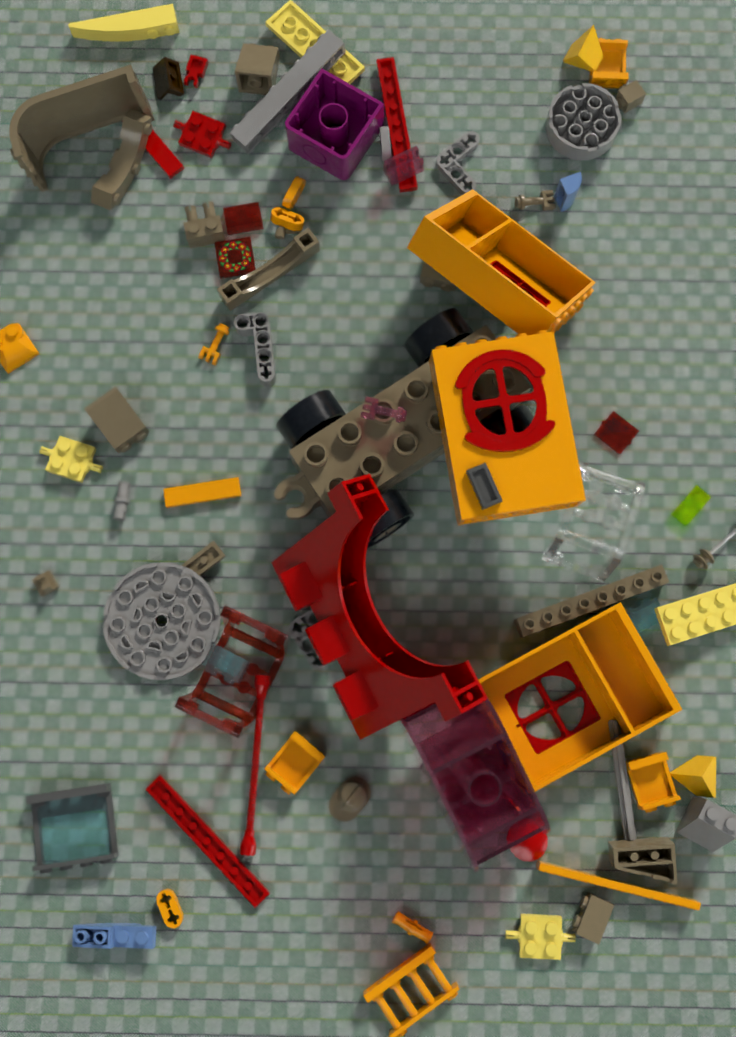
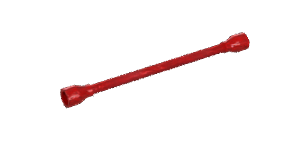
M255 675L254 681L258 701L256 704L257 714L254 727L253 763H251L250 797H248L249 810H247L246 830L240 844V854L245 856L256 855L253 825L259 773V752L261 749V726H263V703L270 687L271 678L268 675Z

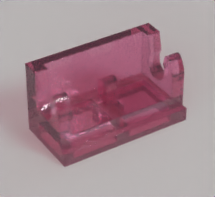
M415 146L385 160L383 171L391 186L424 171L423 158L419 157V149Z

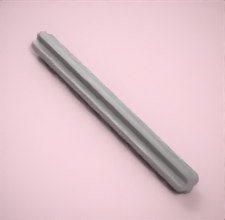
M617 720L608 721L610 739L612 740L621 735L622 732ZM622 743L612 749L624 839L633 841L636 840V832Z

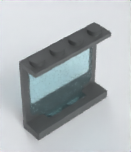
M111 783L26 796V804H31L36 848L37 865L32 867L33 871L40 870V874L52 872V868L60 867V870L72 869V865L80 864V867L92 866L94 861L106 864L113 862V858L119 856Z

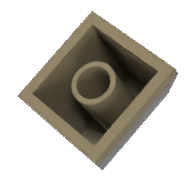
M243 43L235 68L239 92L266 95L269 89L276 85L280 60L278 47Z
M116 386L84 408L118 454L128 451L133 443L142 441L149 433V430Z

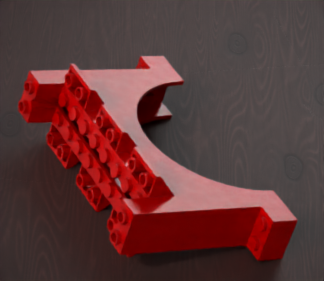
M370 474L340 482L327 493L336 512L277 557L271 564L295 612L308 606L311 607L318 623L306 628L305 632L322 665L324 666L338 660L346 677L332 685L350 721H352L351 723L359 739L361 740L434 702L446 722L486 701L488 697L468 660L455 665H438L424 661L407 651L389 633L375 609L366 576V553L370 536L379 519L389 509Z

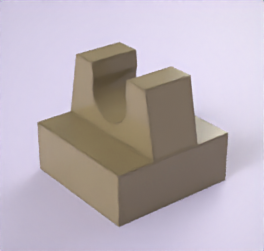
M50 570L32 579L41 597L60 588Z

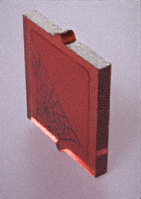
M613 411L606 420L601 422L602 425L594 435L620 455L627 445L632 444L631 441L639 430Z

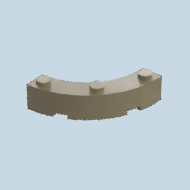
M133 109L123 116L119 137L122 138L120 149L117 148L109 163V168L111 169L108 174H103L92 186L91 203L110 211L120 204L134 176L138 175L140 171V163L148 136L153 128L151 125L152 117Z

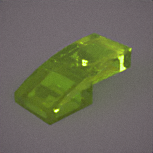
M696 484L685 496L684 500L673 510L671 515L686 527L710 500L711 496Z

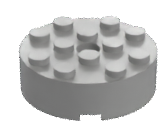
M582 83V85L573 87L571 85L564 88L553 99L546 119V134L553 148L561 155L579 161L595 159L606 153L614 143L621 126L622 115H620L617 100L606 89L594 84Z

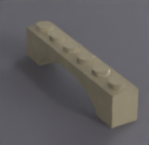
M307 228L295 236L288 246L267 263L240 278L231 279L217 288L220 299L229 311H232L320 251L318 239Z

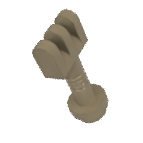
M553 190L541 191L540 197L525 198L524 195H519L515 197V207L519 208V210H524L525 206L542 205L543 211L556 209V204L553 203L555 199L551 197L554 195Z

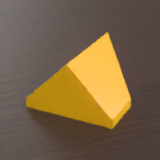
M594 24L570 46L563 63L591 72L597 71L603 59V53Z
M696 755L670 772L675 780L696 796L716 798V757Z

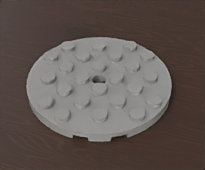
M169 562L146 564L126 574L115 585L109 599L106 601L103 613L104 637L114 658L125 669L140 677L152 680L178 678L199 667L214 649L221 627L219 604L209 584L193 570ZM164 615L167 618V623L161 627L157 624V619L159 616Z

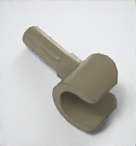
M278 227L275 232V238L285 239V234H300L301 231H292L285 227Z

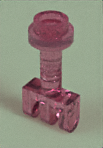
M365 397V402L372 405L363 404L362 409L370 412H361L360 416L362 418L374 420L376 414L396 418L397 423L405 422L407 410H404V407L399 406L398 410L378 406L379 399Z

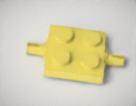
M59 436L53 449L42 446L39 451L40 454L49 456V461L45 468L47 472L83 483L86 474L90 470L99 473L103 470L102 465L93 463V457L97 450L94 446L63 436Z
M520 914L518 931L505 930V939L518 940L520 958L561 960L563 942H576L575 933H563L562 917L560 915Z

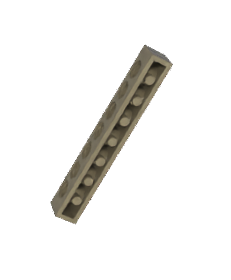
M661 564L516 618L514 623L520 638H524L669 583V580Z

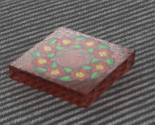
M250 237L214 242L220 279L246 275L256 270Z

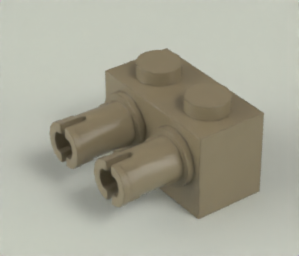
M211 201L208 202L209 208L207 202L202 204L205 218L198 219L196 206L190 205L191 211L189 206L184 208L187 222H183L190 249L226 241L220 215L216 216L214 203Z

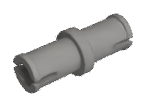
M119 481L117 497L114 498L116 505L113 519L125 521L127 505L130 503L128 497L131 483Z

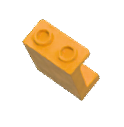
M598 38L603 59L597 71H589V84L598 85L602 88L619 89L622 85L627 84L629 72H626L628 40Z
M294 731L283 747L264 768L267 771L265 775L273 782L275 780L279 781L282 784L280 788L288 795L291 792L295 795L326 755L301 734Z
M665 751L626 761L627 774L637 807L640 810H645L646 813L656 811L657 806H674L676 801L681 800L673 784L666 761L669 758Z

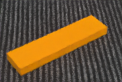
M239 477L163 489L166 508L242 497Z

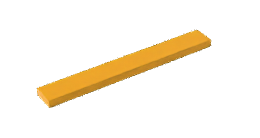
M538 860L536 863L537 870L697 911L700 910L701 902L695 899Z

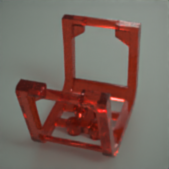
M225 605L220 614L225 626L222 636L193 692L180 696L175 704V708L239 738L252 726L256 719L257 698L250 712H247L204 690L211 676L219 679L223 685H231L242 694L248 693L256 697L255 688L249 682L242 681L247 671L251 676H271L270 687L266 693L267 696L287 654L289 635ZM242 622L265 633V638L277 644V648L235 628V624L240 625ZM230 637L275 657L269 673L260 669L256 663H248L242 660L239 655H231L224 650ZM220 658L229 662L232 667H238L234 672V677L230 673H223L215 669ZM201 700L242 721L238 723L228 718L221 721L199 710L200 705L196 702Z

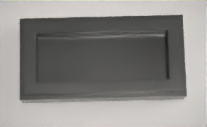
M486 463L466 470L482 510L502 502V498Z

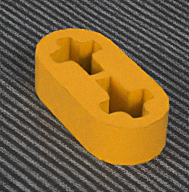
M299 176L294 178L283 198V207L289 210L293 209L304 190L305 179Z
M280 207L273 208L271 211L270 220L272 223L292 231H301L303 229V216Z
M168 888L163 889L156 898L158 908L166 926L177 928L183 922V911L175 892ZM163 893H165L166 896H171V899L169 900L170 907H168L166 901L162 902L161 899L164 897ZM171 909L174 915L178 914L179 918L176 920L177 923L169 920V918L171 917Z

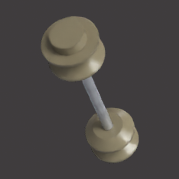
M736 529L712 550L708 551L701 548L699 550L700 555H693L694 564L700 569H708V563L714 564L712 554L736 534Z

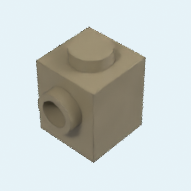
M635 80L628 85H622L618 89L615 99L619 104L618 108L622 109L625 114L643 103L646 92L638 81Z

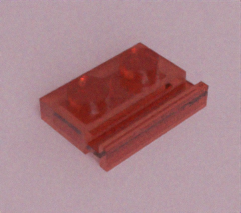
M259 202L223 208L228 235L264 229Z

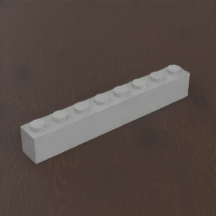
M329 29L325 34H321L317 42L306 50L305 55L301 59L296 60L293 67L282 75L280 81L269 89L264 98H260L256 106L245 114L244 119L239 124L233 126L230 132L233 141L249 154L299 102L321 68L328 71L346 53L344 42Z

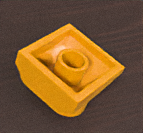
M19 323L9 324L0 330V363L8 374L40 354Z

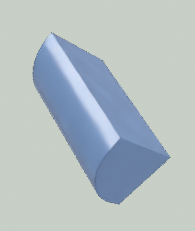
M581 172L559 180L554 198L561 212L570 208L574 203L582 182Z

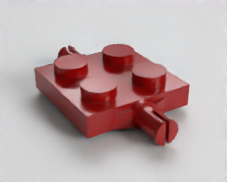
M192 111L185 124L177 120L174 121L173 127L182 130V135L178 141L182 147L212 158L219 146L229 150L232 142L223 139V133L226 128V124L195 111Z

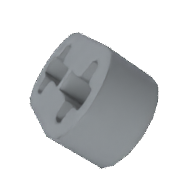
M389 126L379 127L382 161H391Z

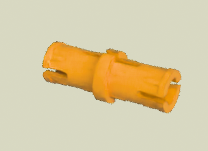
M400 911L396 912L392 920L393 924L407 931L409 936L413 935L425 942V944L429 943L433 935L432 931L418 924L416 919L412 920Z

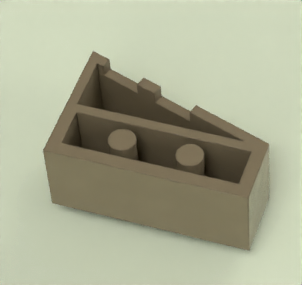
M668 837L636 839L633 841H608L609 862L615 869L649 876L656 880L660 879L678 885L675 844Z

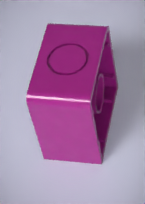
M321 68L285 121L288 148L291 152L338 179L347 180L380 133L379 127L384 126V103Z

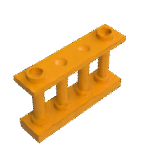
M431 942L363 991V997L367 1003L371 1000L377 1002L393 1027L389 1030V1037H402L406 1034L407 1028L445 1000L450 1001L458 995L457 991L460 990L458 983L454 982L450 985L434 961L433 955L436 954V951ZM422 963L428 965L443 988V991L435 997L432 996L416 972L418 970L417 967ZM406 975L412 979L427 1002L417 1010L400 985V979ZM388 988L394 990L409 1013V1016L401 1022L398 1021L383 998V992Z

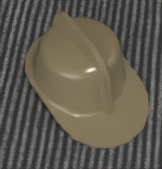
M353 776L347 778L338 787L329 800V810L335 819L347 822L354 819L360 813L371 796V789L367 781L361 777Z

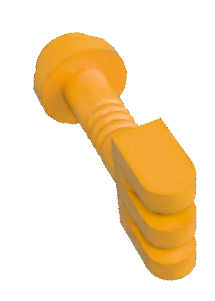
M222 323L215 327L217 333L210 348L203 346L198 356L202 360L205 354H207L205 361L208 363L214 357L212 360V365L214 366L217 365L221 354L216 352L223 336H228L229 327Z

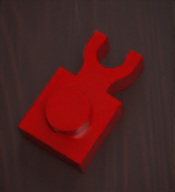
M190 55L185 69L186 74H188L184 78L186 86L189 85L190 81H194V88L198 89V78H204L209 64L207 58Z

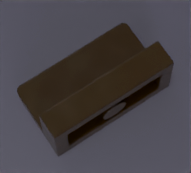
M163 57L152 68L157 99L162 100L168 93L181 97L184 94L179 62Z

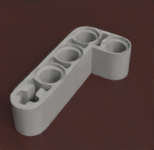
M263 312L240 314L234 319L236 332L240 336H254L259 381L262 386L271 387L276 382L269 317ZM260 321L266 322V324L263 326L257 325ZM241 323L248 324L245 328L239 327ZM263 338L268 339L264 344L259 343ZM263 356L270 357L268 361H261ZM268 369L269 376L268 379H265V370Z

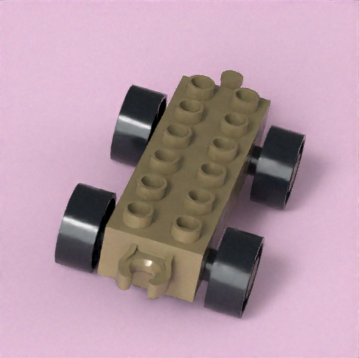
M457 308L444 310L418 327L404 344L405 349L419 368L349 413H345L330 390L316 392L291 407L278 420L276 428L291 448L289 450L291 461L299 473L283 480L276 487L274 497L277 501H282L290 491L298 490L304 495V501L300 506L287 510L288 519H303L320 506L330 517L336 510L327 493L340 482L370 474L380 494H383L444 454L429 367L431 351L440 345L453 347L460 342L473 344L481 339L493 341L496 337L489 327L484 325L473 332ZM504 367L503 375L507 394L513 396L529 393L531 386L522 373L514 368ZM494 370L485 371L477 379L472 393V398L475 401L499 397ZM522 402L510 404V410ZM526 405L510 411L515 432L524 431L534 418ZM500 406L475 410L480 423L490 432L497 435H504L506 433L502 408ZM398 489L382 495L389 510L375 525L367 549L395 533L415 515Z

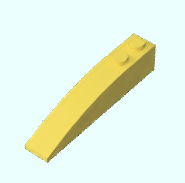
M173 3L68 23L74 38L94 41H136L180 33Z

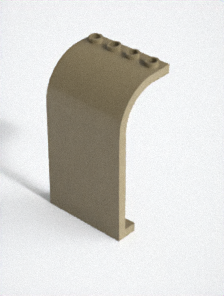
M131 64L36 95L26 100L15 111L9 127V136L12 144L10 152L13 159L18 161L20 168L25 170L27 177H31L33 185L38 186L41 192L49 190L44 176L43 163L48 151L55 144L123 120V116L132 109L152 117L151 122L155 121L151 106Z

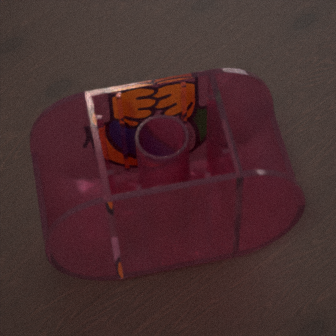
M486 698V701L446 722L435 702L399 720L404 735L461 851L475 873L479 871V864L541 831L545 835L551 832L548 819L498 714L488 698Z

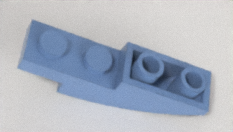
M141 923L73 925L72 947L153 949L156 947V926L141 925Z

